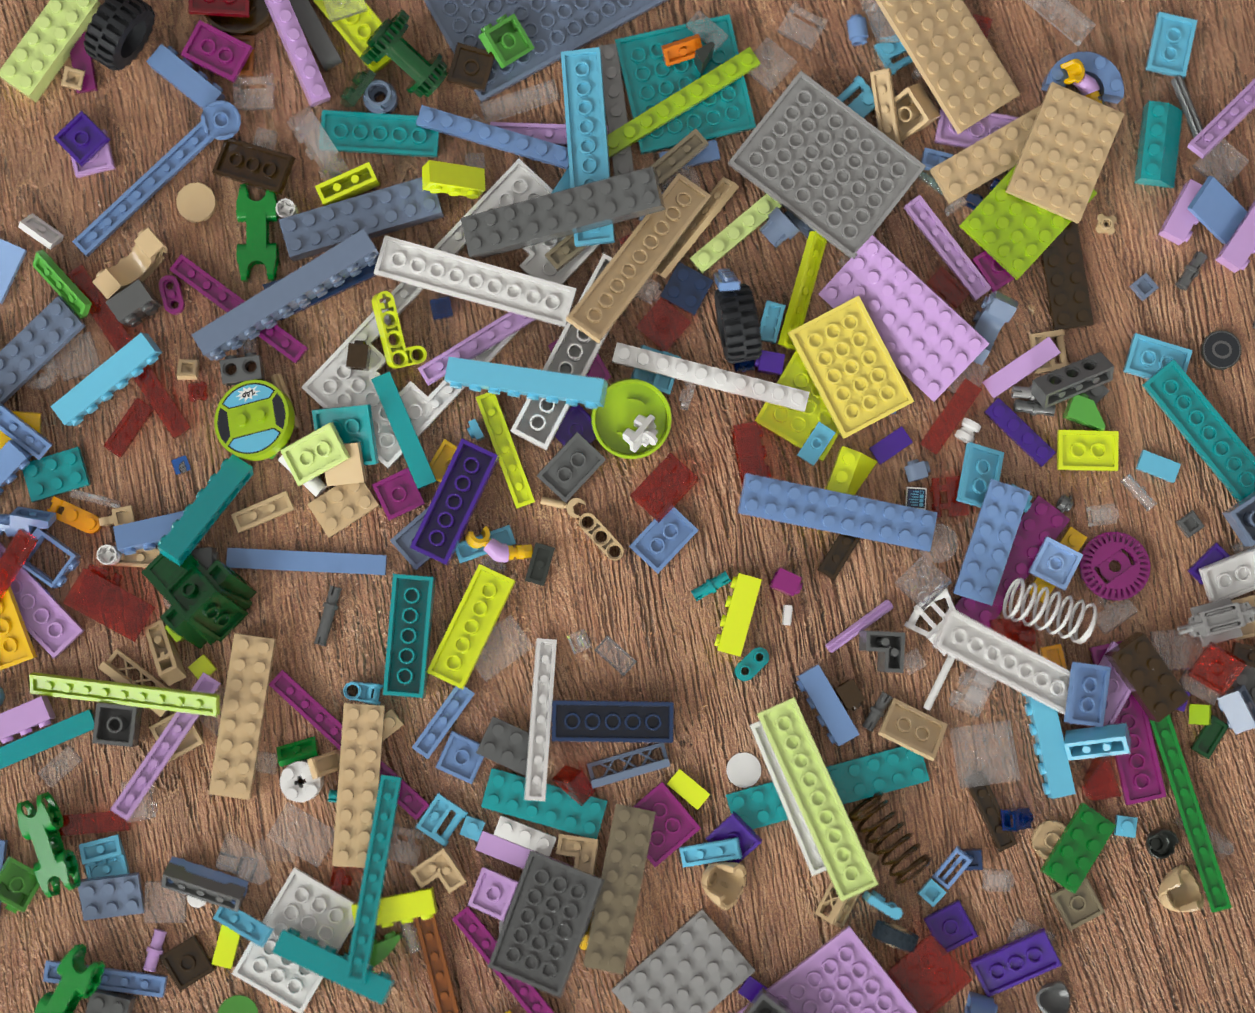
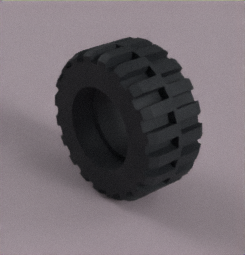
M104 0V3L98 7L97 12L94 13L91 22L88 24V30L84 36L86 53L110 70H122L125 66H129L143 50L145 43L149 40V35L152 33V27L155 23L153 8L143 0Z
M740 284V290L719 291L717 289L714 293L716 317L725 359L731 364L758 359L762 354V340L757 308L750 286Z

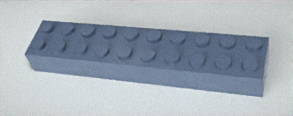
M362 229L193 333L192 337L204 356L212 361H218L226 356L225 353L229 350L240 348L243 345L242 342L258 337L260 335L259 332L263 329L274 327L277 324L276 321L292 316L294 314L293 311L297 308L308 306L311 303L310 300L315 297H323L331 287H339L345 282L344 279L349 276H357L362 272L361 269L367 265L370 267L376 264L379 252L366 231Z

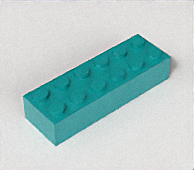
M393 574L383 695L426 697L435 577Z

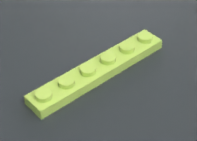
M765 194L690 257L689 260L703 274L769 219L768 215L776 207L781 209L783 206Z

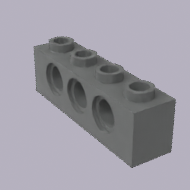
M1102 352L1090 355L1046 375L1037 377L1032 381L1031 394L1044 409L1112 381L1114 365Z

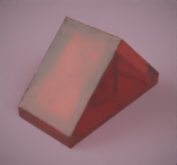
M565 765L552 778V781L581 806L595 793L594 788L582 770Z

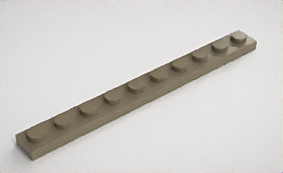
M696 128L651 165L657 171L660 186L709 145L708 141ZM574 234L569 235L547 252L545 258L559 271L588 246L576 247L574 244Z

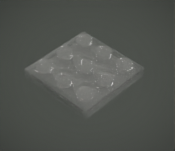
M1010 720L950 729L960 789L1021 780Z

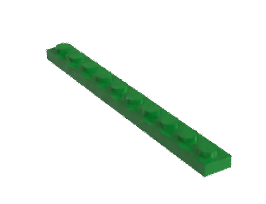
M1170 714L1159 722L1150 720L1211 912L1214 913L1232 908Z

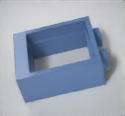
M36 528L13 560L51 588H58L66 583L68 579L66 576L69 572L77 568L80 563L78 560L81 556L46 530ZM45 539L70 556V559L55 579H52L29 562Z

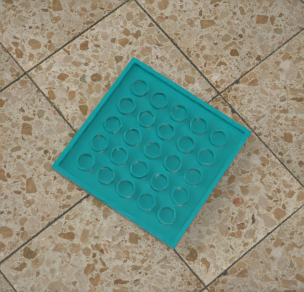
M730 14L615 39L633 119L739 54ZM699 34L702 46L714 42L713 57L702 74L699 73L694 63L695 58L668 67L665 64L661 49L662 45ZM742 76L640 139L638 144L641 155L673 148L695 128L706 140L755 129L756 124L745 77Z

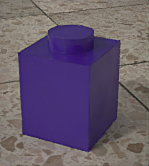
M762 350L761 356L755 359L754 366L758 367L757 372L781 376L785 354Z

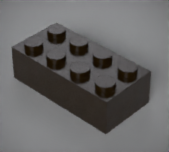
M1136 631L1115 648L1104 654L1150 720L1159 722L1190 700L1188 694L1145 633Z

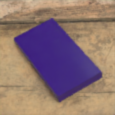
M1044 928L970 960V964L988 998L1062 966Z

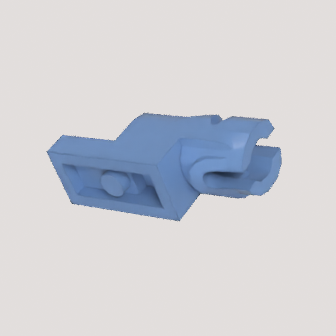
M18 506L11 514H0V535H3L5 532L8 537L29 539L36 528L48 529L56 521V513Z

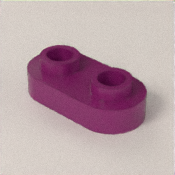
M166 275L159 281L163 305L167 312L172 315H178L185 309L181 285L177 278L172 275ZM173 283V288L168 289V284ZM174 302H178L177 308L172 307Z

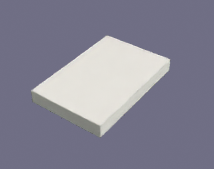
M1254 547L1199 568L1209 603L1226 598L1233 599L1255 590Z

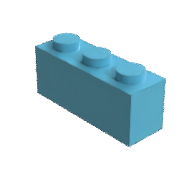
M1127 723L1066 730L1064 746L1069 761L1130 753L1131 738Z

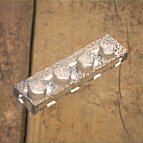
M553 79L480 103L479 105L485 123L488 124L560 100V96Z

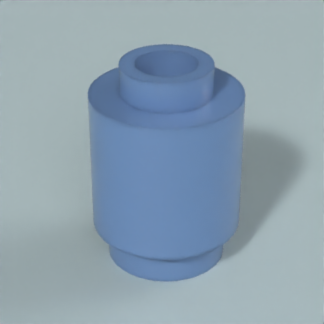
M860 14L850 16V19L847 20L849 41L854 46L866 44L869 37L866 18Z

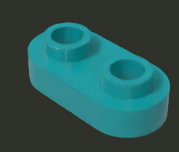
M762 647L752 649L736 665V677L741 681L751 680L768 663L769 653ZM758 653H761L763 655V659L761 661L756 660V655ZM742 668H748L749 672L747 675L741 673Z

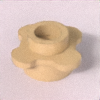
M1099 214L1097 216L1096 232L1112 235L1115 232L1114 223L1116 222V217Z

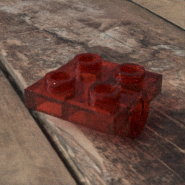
M1026 616L1025 621L1030 623L1029 616ZM1011 618L989 619L991 630L1032 651V645L1036 643V633L1032 627L1025 626L1022 620L1013 622Z

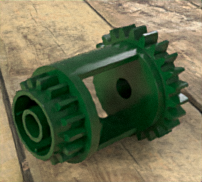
M401 10L393 19L388 17L376 29L366 42L369 46L363 52L360 59L369 65L372 61L379 62L387 55L413 79L406 88V91L410 94L414 92L419 98L422 96L427 98L447 77V65L442 61L443 56L439 53L427 61L402 38V35L409 27L407 22L410 16L404 10Z

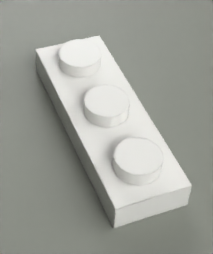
M503 815L500 816L493 834L548 857L557 839L553 835Z

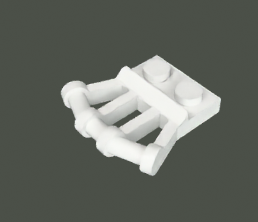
M944 587L942 591L929 596L926 595L922 603L916 604L913 607L914 610L908 622L906 621L904 624L908 629L927 637L932 644L943 620L936 625L924 611L931 605L944 619L946 614L935 603L943 598L946 599L949 609L957 611L948 588ZM920 615L933 628L930 632L915 626ZM939 650L943 656L946 655V653Z

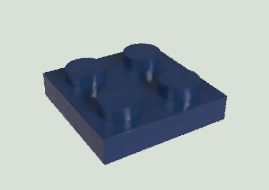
M679 262L660 298L695 316L714 280Z

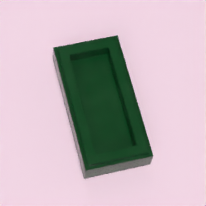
M1211 714V725H1204L1190 749L1209 759L1228 729V724Z

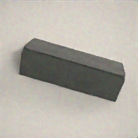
M710 42L695 51L694 63L700 74L704 72L713 57L714 42Z

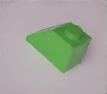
M1084 393L1069 398L1062 418L1096 431H1103L1105 429V423L1094 400L1088 399L1089 396Z

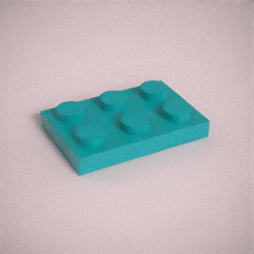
M80 447L42 457L40 460L30 461V464L22 470L30 499L33 503L91 485Z

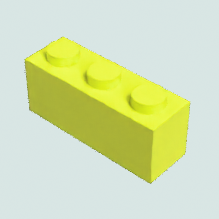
M429 160L422 167V189L435 194L441 192L447 193L450 196L461 195L467 196L469 199H476L485 191V168Z
M367 162L320 183L315 188L322 204L326 206L355 197L380 184L371 164Z

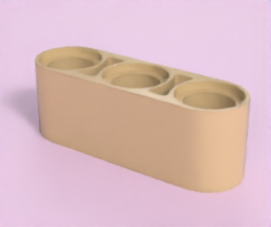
M584 513L581 515L579 526L610 560L618 561L621 559L624 550L613 535L593 514ZM586 517H591L594 521L590 528L582 525V521ZM601 531L607 534L606 541L602 543L596 540V534ZM617 546L620 548L621 553L618 557L610 556L609 549L611 547Z

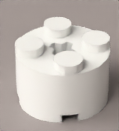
M307 760L297 761L288 765L282 771L280 777V787L287 799L294 802H306L319 794L324 785V776L316 779L312 778ZM300 778L306 779V783L303 786L302 783L298 782Z

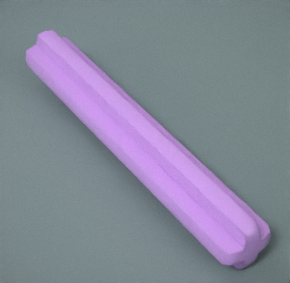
M889 600L882 602L825 645L827 650L833 653L858 635L859 630L863 631L892 610V603Z

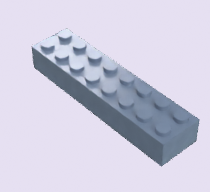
M422 177L282 218L279 219L289 257L295 262L325 253L362 229L372 239L442 218L444 214L438 194L423 190Z

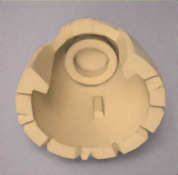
M734 862L709 865L703 871L701 879L705 893L718 907L724 910L731 909L743 893V887L746 884L747 878L745 876L747 875L746 868L742 864Z
M1179 865L1165 876L1160 884L1158 891L1159 900L1165 908L1171 911L1193 912L1204 907L1202 889L1187 866Z

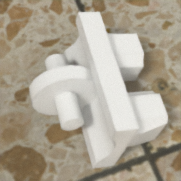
M639 414L634 420V426L638 428L636 432L627 428L623 433V440L630 445V450L636 453L641 445L647 447L648 444L656 445L658 442L656 437L658 431L655 429L656 425L654 423L655 417L651 414L648 417Z

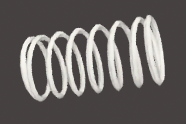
M1017 578L1009 586L1005 595L1003 615L1005 619L1011 618L1013 622L1022 620L1025 626L1034 624L1037 630L1041 631L1046 628L1047 632L1051 635L1058 632L1062 639L1070 637L1072 642L1082 644L1088 640L1094 630L1097 621V608L1094 603L1086 605L1083 599L1079 600L1073 607L1074 600L1072 595H1068L1061 603L1062 596L1060 591H1056L1049 599L1048 587L1042 588L1037 595L1036 583L1030 584L1025 591L1024 579ZM1021 583L1020 596L1017 605L1012 612L1014 595L1019 584ZM1034 586L1031 601L1024 612L1026 599L1031 588ZM1046 591L1044 603L1036 617L1038 603L1043 592ZM1010 595L1008 616L1006 615V607ZM1058 595L1056 608L1048 621L1051 604L1055 596ZM1070 599L1068 612L1060 625L1063 608L1067 600ZM1082 603V610L1077 618L1076 625L1072 630V623L1075 612L1078 606ZM1034 604L1033 621L1030 623L1026 622L1025 616ZM1021 605V617L1014 618L1013 616ZM1089 607H1093L1094 614L1090 626L1085 634L1078 639V629L1084 613ZM1045 611V625L1040 627L1037 625V621ZM1057 615V630L1051 631L1049 625ZM1069 620V634L1063 635L1060 630L1065 626V624Z

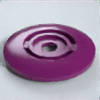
M1121 532L1100 534L1089 541L1082 551L1083 556L1079 563L1082 579L1086 586L1101 598L1112 601L1126 600L1139 593L1149 579L1150 560L1147 551L1138 540L1128 534ZM1122 550L1129 554L1134 565H1131L1129 558L1121 552ZM1115 560L1120 563L1121 568L1118 572H1113L1109 569L1111 561ZM1095 568H1098V571H1099L1100 575H1101L1105 580H1107L1108 583H1105V582L1101 579V577H1100V576L1098 575V573L1096 572Z

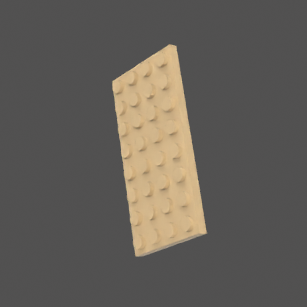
M875 0L957 134H960L1020 95L963 0Z

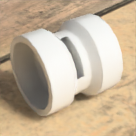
M281 199L276 204V212L281 219L299 214L297 206L290 199Z
M964 418L961 422L962 427L956 431L954 436L965 443H973L975 440L974 433H978L981 426L971 419Z
M102 545L96 554L98 561L106 565H116L122 557L117 547L112 545Z

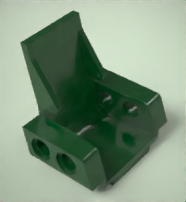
M160 553L141 572L171 605L160 618L174 633L199 649L207 642L210 645H213L217 640L221 642L249 614L246 610L252 605L250 599L257 593L243 577L218 559L207 569L192 553L189 554L181 566Z

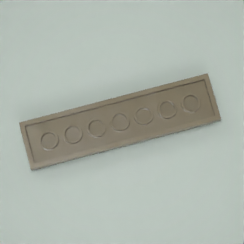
M620 804L615 806L601 879L605 881L595 905L583 967L621 975L624 973L656 813L654 811Z

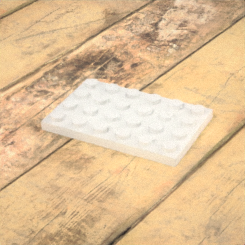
M294 867L262 923L274 929L264 948L250 942L232 974L295 1012L303 1013L324 977L272 953L282 930H289L291 927L300 931V936L306 939L308 936L319 940V945L323 947L330 945L336 948V953H338L354 926L351 905L356 902Z

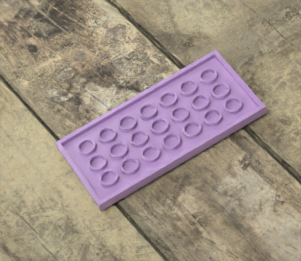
M872 235L856 252L857 256L854 259L851 257L818 295L833 309L859 296L895 366L934 402L990 343Z

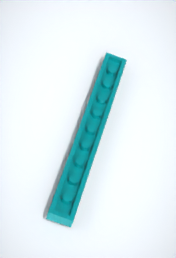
M381 775L344 981L366 984L402 782L400 777Z

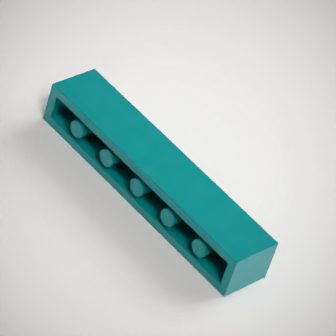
M234 454L229 459L226 458L222 462L218 473H214L210 477L209 484L205 489L202 488L197 493L196 500L185 508L184 515L180 520L177 519L172 524L171 531L167 535L162 536L158 543L160 553L181 566L253 476L252 466Z
M290 927L289 930H282L272 953L381 1005L386 1003L395 983V980L391 979V974L382 970L378 973L373 970L374 966L369 964L366 984L344 981L349 954L344 953L342 956L336 953L337 949L330 945L323 947L318 944L319 940L310 936L306 939L300 936L301 932Z

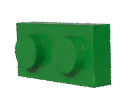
M315 736L276 747L280 767L319 756L318 742Z

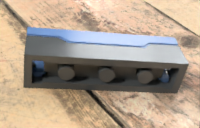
M172 856L162 875L161 887L238 912L247 894L249 881Z

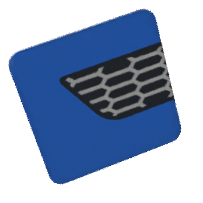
M186 455L171 461L176 475L191 470Z

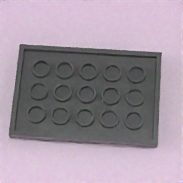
M530 851L488 967L562 998L605 880Z

